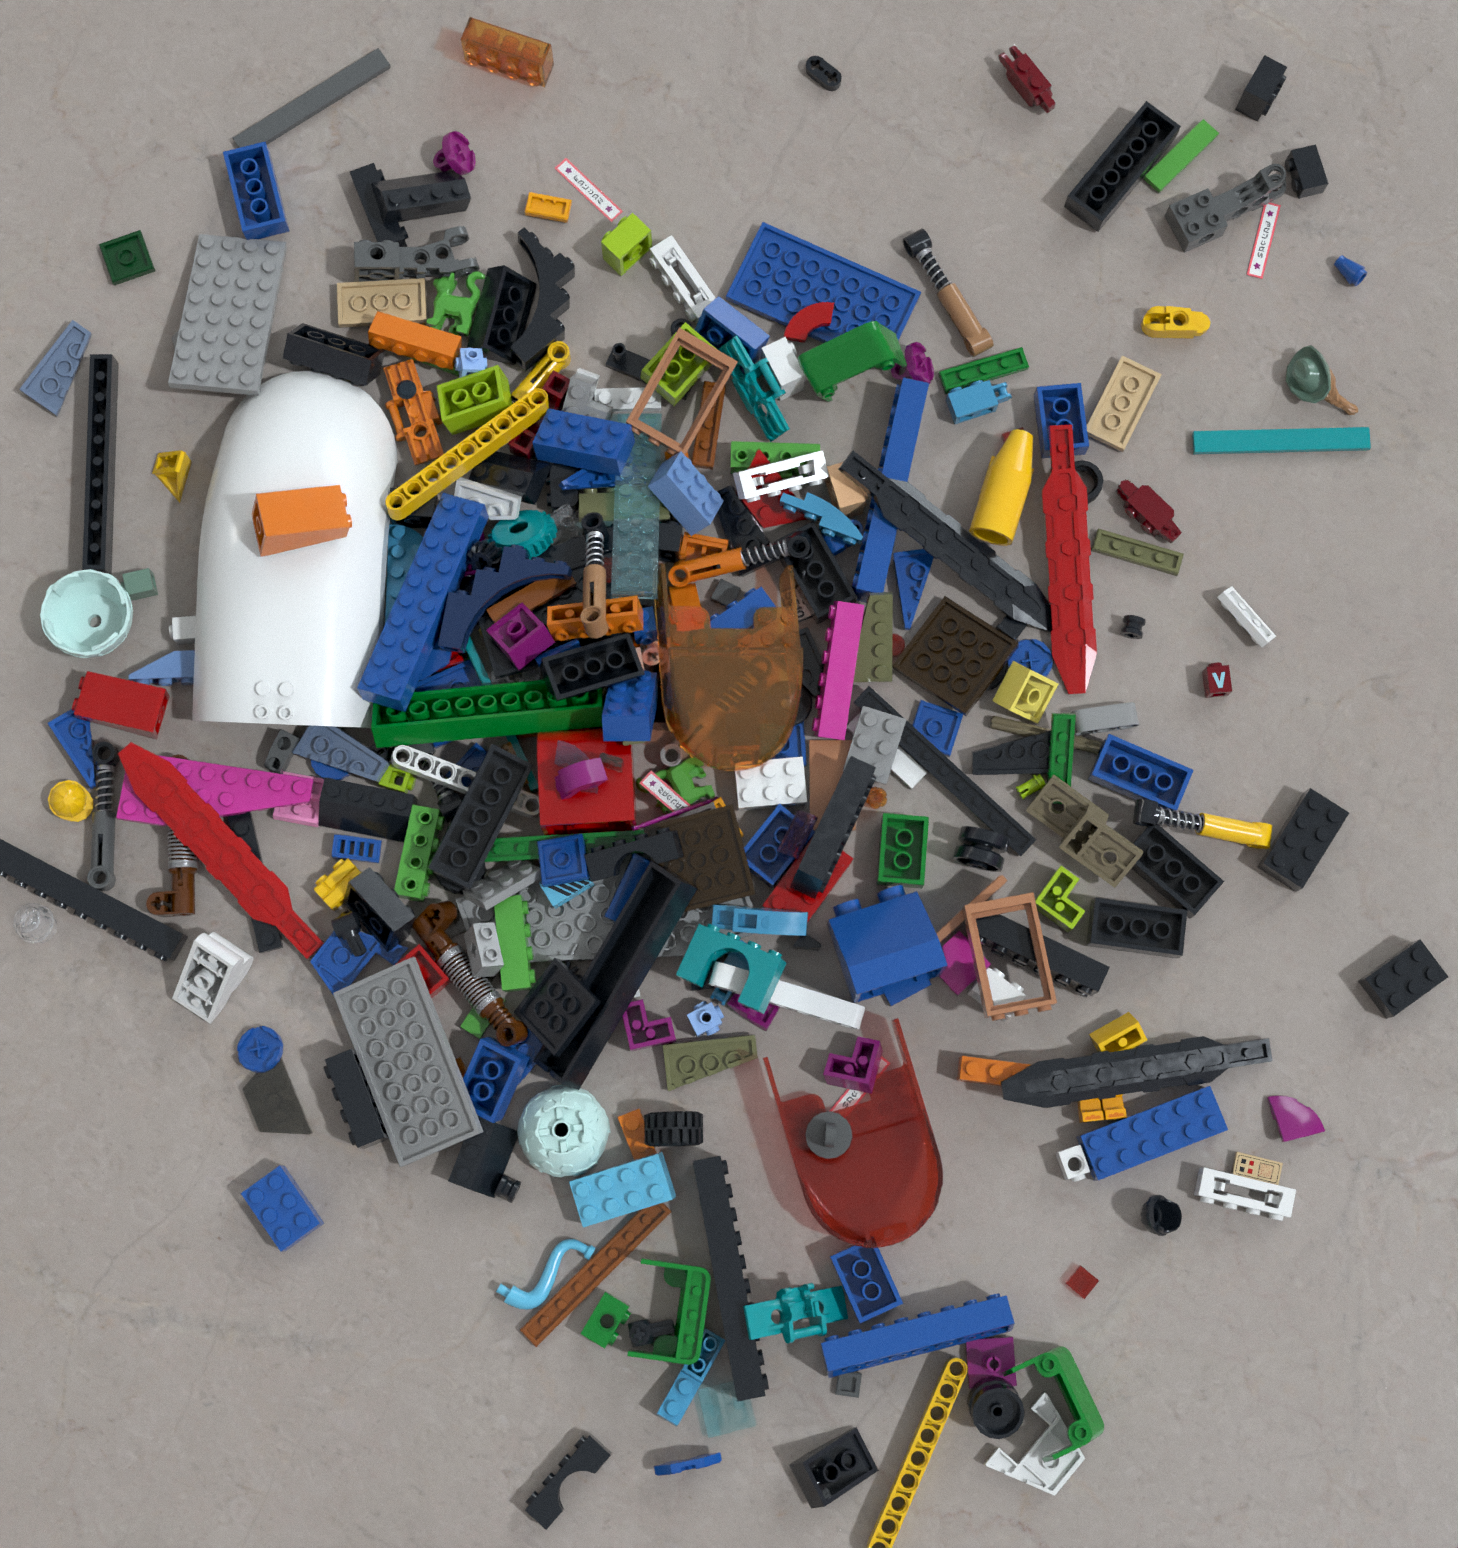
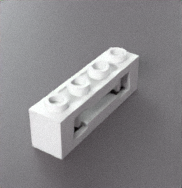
M671 235L650 248L649 261L655 270L659 269L662 273L661 278L667 287L671 286L676 301L684 305L686 308L685 313L689 320H694L697 324L703 309L716 298ZM676 260L679 263L680 271L696 292V295L693 296L694 301L690 298V292L673 269V267L677 266Z
M817 451L735 472L733 476L739 500L747 499L748 503L760 500V495L767 493L768 497L779 495L781 490L788 488L789 492L802 489L801 484L809 482L810 486L823 483L822 479L829 477L823 451ZM807 461L806 465L800 466L801 462ZM798 467L799 474L808 473L809 475L806 477L795 476L764 484L763 476L751 477V475L758 473L759 475H767ZM762 485L763 488L756 489L755 486Z
M1202 1167L1199 1168L1194 1196H1199L1200 1201L1204 1203L1214 1204L1215 1200L1223 1202V1207L1237 1210V1206L1246 1208V1213L1260 1215V1212L1269 1213V1218L1283 1221V1217L1291 1218L1296 1189ZM1214 1178L1225 1180V1183L1214 1181ZM1225 1184L1258 1192L1271 1191L1278 1193V1195L1265 1194L1264 1202L1228 1193L1220 1195L1213 1192L1214 1190L1224 1191ZM1265 1203L1274 1204V1206H1266Z

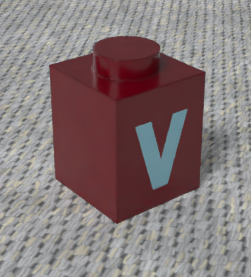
M1220 662L1208 664V667L1202 671L1205 698L1228 696L1232 692L1229 665H1222Z

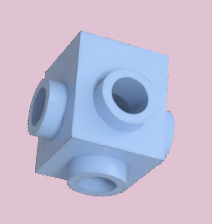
M460 348L459 356L455 357L454 360L455 371H459L460 378L487 369V358L483 357L482 348Z
M706 1001L694 1006L695 1011L687 1014V1018L697 1037L705 1033L707 1036L718 1032L720 1030L718 1026L722 1025L721 1019L724 1018L718 1005L714 1007L712 1002L707 1004ZM708 1015L711 1017V1020L704 1022L702 1020L703 1016Z

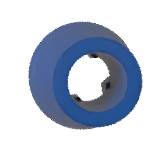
M1343 255L1334 263V266L1350 285H1359L1367 275L1364 266Z

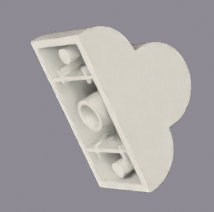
M212 932L209 935L202 933L193 942L172 999L211 1024L227 1003L231 993L238 987L249 971L254 958L216 932Z

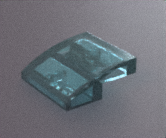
M734 1381L697 1390L708 1438L757 1425L751 1399L737 1402Z

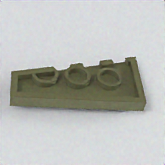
M892 592L869 593L862 619L853 682H892Z
M755 1034L663 1044L668 1091L758 1058Z

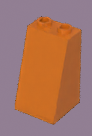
M340 485L256 494L251 516L260 557L347 537L349 528H352L351 515L346 512L347 497L345 493H342Z

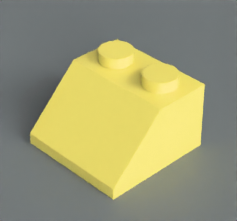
M1013 661L992 701L1038 724L1058 683Z

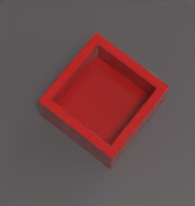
M420 944L396 963L398 964L411 957L416 958L431 999L452 982Z

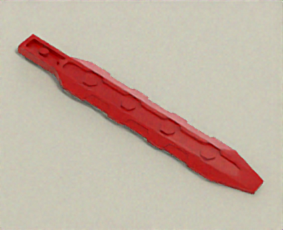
M1072 425L1049 426L1051 473L1042 489L1047 537L1045 552L1048 559L1050 585L1048 586V601L1051 603L1052 631L1050 632L1053 660L1067 693L1085 694L1097 655L1096 629L1093 627L1092 600H1094L1093 584L1090 579L1089 563L1091 547L1090 539H1088L1086 511H1088L1087 487L1075 470Z
M132 742L118 753L135 794L152 812L158 814L174 831L176 838L184 846L190 848L206 865L208 872L216 880L222 882L238 899L239 905L253 919L275 925L306 959L324 944L293 910L288 887L273 871H269L252 853L250 846L241 837H237L221 820L219 813L187 783L188 780L171 762Z

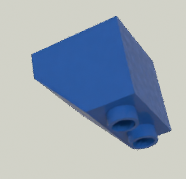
M898 885L878 892L879 904L862 909L859 899H854L833 907L836 917L828 920L827 927L853 1003L883 995L884 992L881 987L914 976L917 982L920 981L919 975L926 973L928 979L939 977L948 966L939 938L917 891L906 895L903 885Z

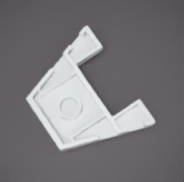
M1043 1391L1030 1408L1048 1424L1044 1432L1018 1463L1014 1462L997 1447L984 1464L989 1468L1055 1496L1085 1460V1457L1080 1448L1055 1460L1043 1462V1457L1071 1444L1067 1436L1068 1429L1048 1394Z

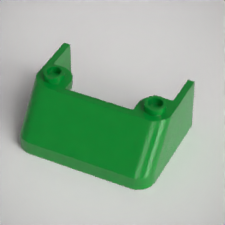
M871 321L802 353L797 358L800 368L816 395L828 402L833 401L832 396L838 389L837 384L873 367L886 371L893 368L895 363L902 367L907 366L896 333L877 321Z
M642 1258L641 1264L665 1267V1282L672 1287L681 1288L674 1336H659L654 1342L653 1352L629 1349L627 1356L686 1365L694 1364L698 1361L701 1354L711 1281L710 1274L705 1268Z
M1063 1346L1050 1349L1002 1372L1005 1377L1034 1364L1036 1371L1042 1377L1050 1378L1054 1376L1075 1420L1067 1430V1436L1071 1444L1043 1457L1044 1463L1062 1457L1099 1437L1104 1431L1102 1417L1071 1352Z

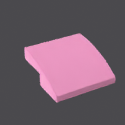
M283 771L285 775L314 779L310 803L276 807L273 812V819L318 827L319 802L324 779Z

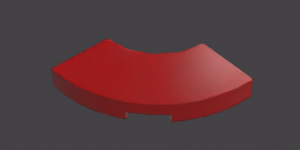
M816 303L800 310L787 325L784 337L790 341L805 343L808 335L814 329L831 325L834 303Z

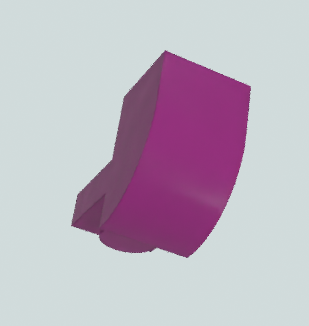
M601 758L569 765L559 770V775L555 777L556 788L562 800L572 797L581 790L596 788L608 780Z

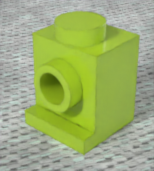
M390 764L379 781V786L382 789L408 793V790L412 791L414 789L416 778L413 777L414 774L398 769ZM397 778H403L401 785L396 784Z

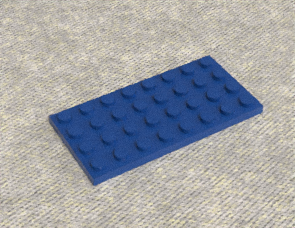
M762 222L726 295V300L786 327L790 320L803 308L816 303L832 302L834 303L831 325L814 329L808 335L809 337L825 343L865 323L877 321L896 333L899 341L919 300L921 291Z

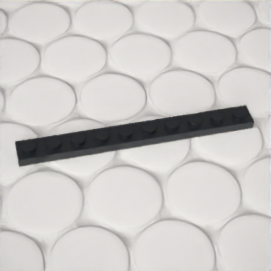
M870 686L853 702L861 710L865 706L904 718ZM906 720L899 745L993 832L1008 837L1010 839L1008 846L1021 857L1036 839Z

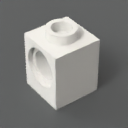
M1081 1145L1055 1153L1065 1180L1071 1179L1072 1182H1076L1086 1178L1085 1173L1090 1172ZM1071 1158H1075L1079 1162V1167L1076 1171H1072L1068 1167V1161Z

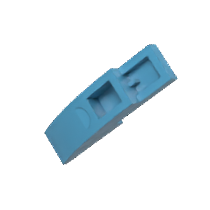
M808 492L804 500L786 493L782 494L780 506H783L784 511L795 514L797 511L804 514V518L814 522L817 519L821 520L819 529L822 530L821 533L831 538H834L836 535L843 538L842 541L855 546L857 543L861 545L863 536L847 516L829 502Z
M721 904L713 905L712 925L720 929L772 935L806 936L808 912Z
M706 1328L704 1329L701 1354L698 1361L690 1365L684 1364L656 1415L674 1426H678L725 1343V1339Z

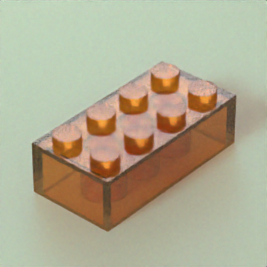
M469 17L461 37L465 61L473 66L480 65L486 67L494 73L501 72L507 74V76L515 80H525L533 86H546L554 66L551 44Z

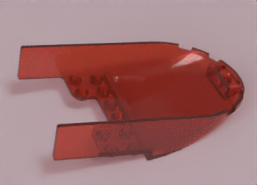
M898 1018L893 1019L891 1024L903 1065L899 1068L876 1074L872 1094L869 1093L870 1101L833 1111L843 1116L848 1121L852 1130V1140L849 1148L837 1158L826 1159L819 1157L810 1150L806 1143L805 1132L808 1123L814 1116L826 1112L821 1097L816 1094H808L782 1102L768 1057L762 1059L790 1157L810 1212L816 1221L837 1239L865 1248L894 1245L918 1232L935 1211L943 1185L941 1157Z

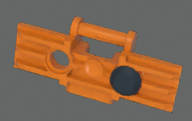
M413 359L384 367L383 369L393 400L386 402L385 406L390 412L397 433L395 436L398 442L407 440L415 466L438 459L444 452L434 423L440 425L443 422L441 415L437 413L434 394L431 391H423ZM405 406L411 423L410 427L404 428L398 407ZM427 430L423 437L416 436L418 432Z

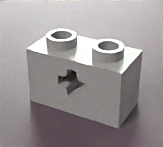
M495 923L472 924L464 934L473 978L495 976L504 966Z

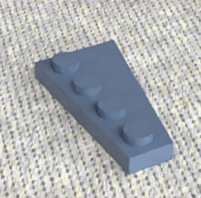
M72 320L19 390L58 417L91 339V332Z
M309 725L292 752L377 782L381 780L391 762L336 726Z

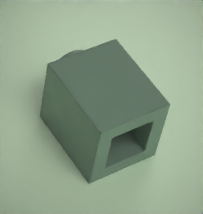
M149 568L122 574L124 581L121 582V586L128 592L132 601L158 595L155 576Z

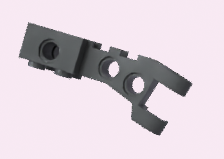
M1272 164L1260 170L1255 177L1215 197L1212 196L1207 188L1169 205L1165 218L1183 252L1185 253L1223 236L1228 226L1226 221L1241 217L1242 214L1259 209L1281 197L1286 191V171L1283 166ZM1272 171H1278L1281 173V175L1273 174L1268 176ZM1282 185V187H1281L1280 190H1278V191H1276V192L1273 191L1274 189H1276V188H1278V187H1280V186Z
M464 226L446 229L444 240L422 247H399V242L383 240L381 242L360 240L359 242H354V282L401 280L403 276H416V279L425 278V276L442 278L443 276L450 277L451 273H454V279L468 276L480 268L476 257L460 261L454 258L451 247L462 245L470 239ZM444 254L447 258L440 259L437 255ZM422 259V260H424L426 263H425V264H418V263H416V260Z

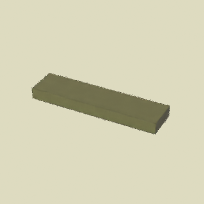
M1099 528L1091 550L1174 576L1179 574L1184 553Z

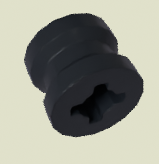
M1125 615L1123 618L1125 624L1120 634L1131 639H1142V627L1145 626L1146 620L1135 615Z
M504 1174L496 1189L495 1196H503L508 1202L512 1203L522 1182L519 1180L513 1181L508 1175Z

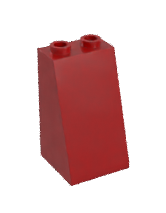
M87 671L85 677H81L78 687L81 690L80 696L74 699L72 711H75L74 715L76 718L157 740L170 698L166 689Z

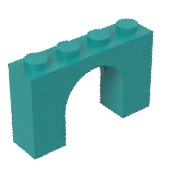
M707 923V926L699 924L676 975L685 981L703 987L713 963L720 956L730 952L743 954L749 964V976L738 1002L743 1006L764 1014L787 964L781 958L782 954L769 949L768 953L760 950L761 945L750 940L747 944L739 941L741 937L731 932H728L727 935L719 932L720 928Z

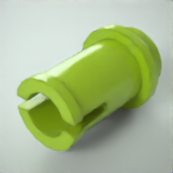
M1034 774L1032 779L1015 787L1017 792L1020 793L1019 796L1022 800L1038 790L1041 791L1046 783L1040 774L1037 776Z

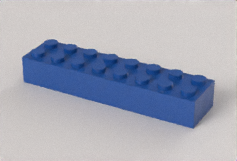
M1000 1293L987 1296V1300L977 1302V1299L966 1301L963 1303L964 1306L954 1308V1305L946 1306L940 1309L941 1312L931 1314V1311L923 1312L917 1315L918 1318L908 1320V1317L894 1320L895 1324L885 1326V1323L871 1326L869 1331L862 1332V1329L848 1332V1336L839 1338L838 1335L827 1337L825 1342L821 1343V1351L828 1378L1011 1332L1015 1323L1007 1295L1001 1297Z

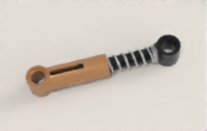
M921 228L903 238V245L909 256L917 258L919 263L923 264V270H927V276L931 277L930 281L935 283L934 288L939 290L937 297L963 337L969 354L975 357L992 348L994 344L989 332L984 327L982 328L955 283L951 284V281H948L947 275H944L943 269L939 266L940 262H936V256L932 255V242L928 233Z
M591 512L581 520L586 539V567L583 570V611L580 618L587 635L590 638H600L609 629L606 621V570L603 567L604 562L602 561L604 559L602 555L604 553L603 542L608 538L609 533L602 515L597 512Z

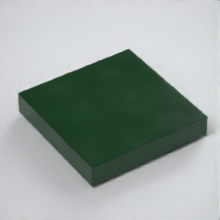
M141 230L99 244L114 286L155 272Z

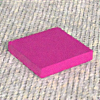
M960 931L942 946L948 966L939 976L957 996L976 979L969 940ZM984 957L985 966L988 968L991 963Z

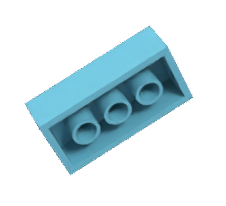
M663 1152L582 1176L569 1182L583 1227L667 1202L676 1197Z

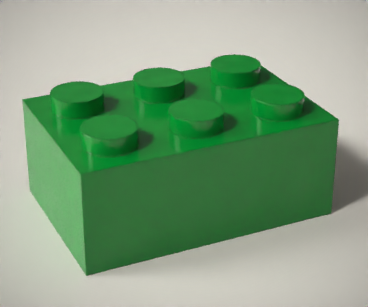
M883 813L881 817L876 885H903V887L923 888L929 817Z

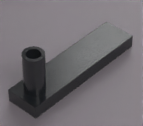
M616 343L608 357L606 367L647 384L641 379V370L650 360L626 350L624 344ZM691 389L681 399L686 401Z

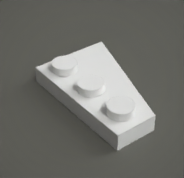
M462 477L456 480L454 496L485 504L489 516L488 519L515 520L518 518L521 496Z

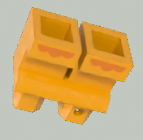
M1123 1094L1116 1095L1115 1098L1102 1100L1095 1098L1078 1101L1079 1123L1127 1118L1126 1109L1123 1104Z

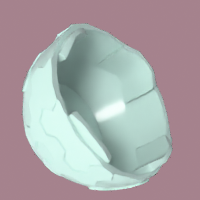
M89 569L74 571L50 585L46 591L40 617L42 629L54 646L64 653L79 658H93L112 652L125 640L132 625L133 608L128 592L125 591L114 576L109 573ZM101 617V624L98 627H91L90 621L92 618Z
M565 1085L552 1086L532 1097L523 1109L517 1129L519 1145H521L523 1153L530 1164L541 1173L544 1172L553 1177L560 1178L565 1176L576 1177L593 1168L604 1152L609 1133H611L606 1112L595 1097L585 1089L580 1088L578 1090ZM559 1123H565L568 1126V1133L564 1137H559L555 1133V1127Z

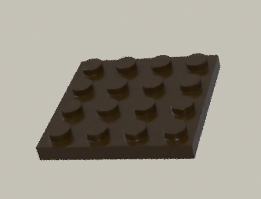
M944 596L892 667L964 716H967L1019 647V643Z
M733 804L643 827L644 833H647L648 837L657 835L656 830L669 827L670 831H678L684 857L659 864L667 867L697 888L684 912L756 894Z

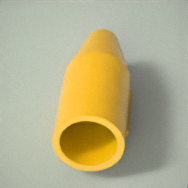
M1019 429L1012 430L996 457H991L969 529L970 534L981 541L1000 546H1008L1013 542L1034 468H1032L1033 435L1029 432Z

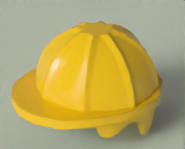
M66 780L57 783L51 788L48 796L49 808L56 816L68 821L79 822L91 814L93 799L90 793L78 782Z

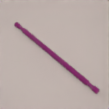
M716 796L710 800H705L646 821L640 825L632 826V830L635 831L641 827H646L707 805L718 799V797Z

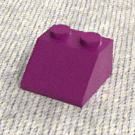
M523 602L486 630L518 670L555 643L545 625Z

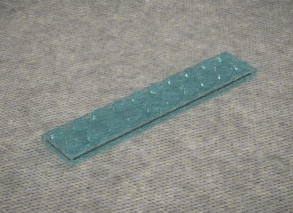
M641 413L638 420L662 433V413ZM618 414L617 422L626 424L630 414ZM640 433L639 436L634 434L635 443L621 475H615L611 599L638 596L639 599H658L660 500L650 490L648 485L661 466V444L659 447L647 441L648 437Z

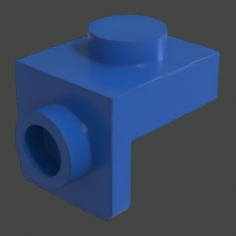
M653 606L642 608L643 630L634 632L636 644L648 645L658 641Z

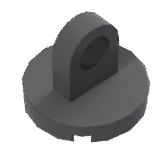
M831 1111L822 1112L814 1116L808 1123L805 1132L806 1143L810 1150L819 1157L826 1159L837 1158L849 1148L852 1140V1130L848 1121L840 1114Z

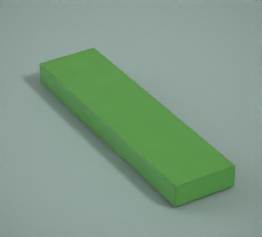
M1203 119L1144 176V180L1160 193L1218 136L1219 132Z

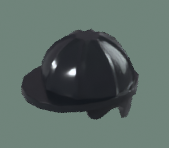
M1162 1195L1149 1197L1148 1201L1144 1203L1140 1214L1141 1221L1146 1229L1158 1236H1165L1167 1233L1176 1231L1182 1221L1179 1205Z

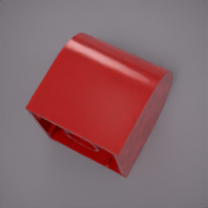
M603 729L538 732L540 826L544 835L633 831L632 826L637 825L633 745L624 746L621 741H603ZM601 758L608 780L596 788L581 790L572 797L562 800L555 781V777L559 775L558 771L581 761Z

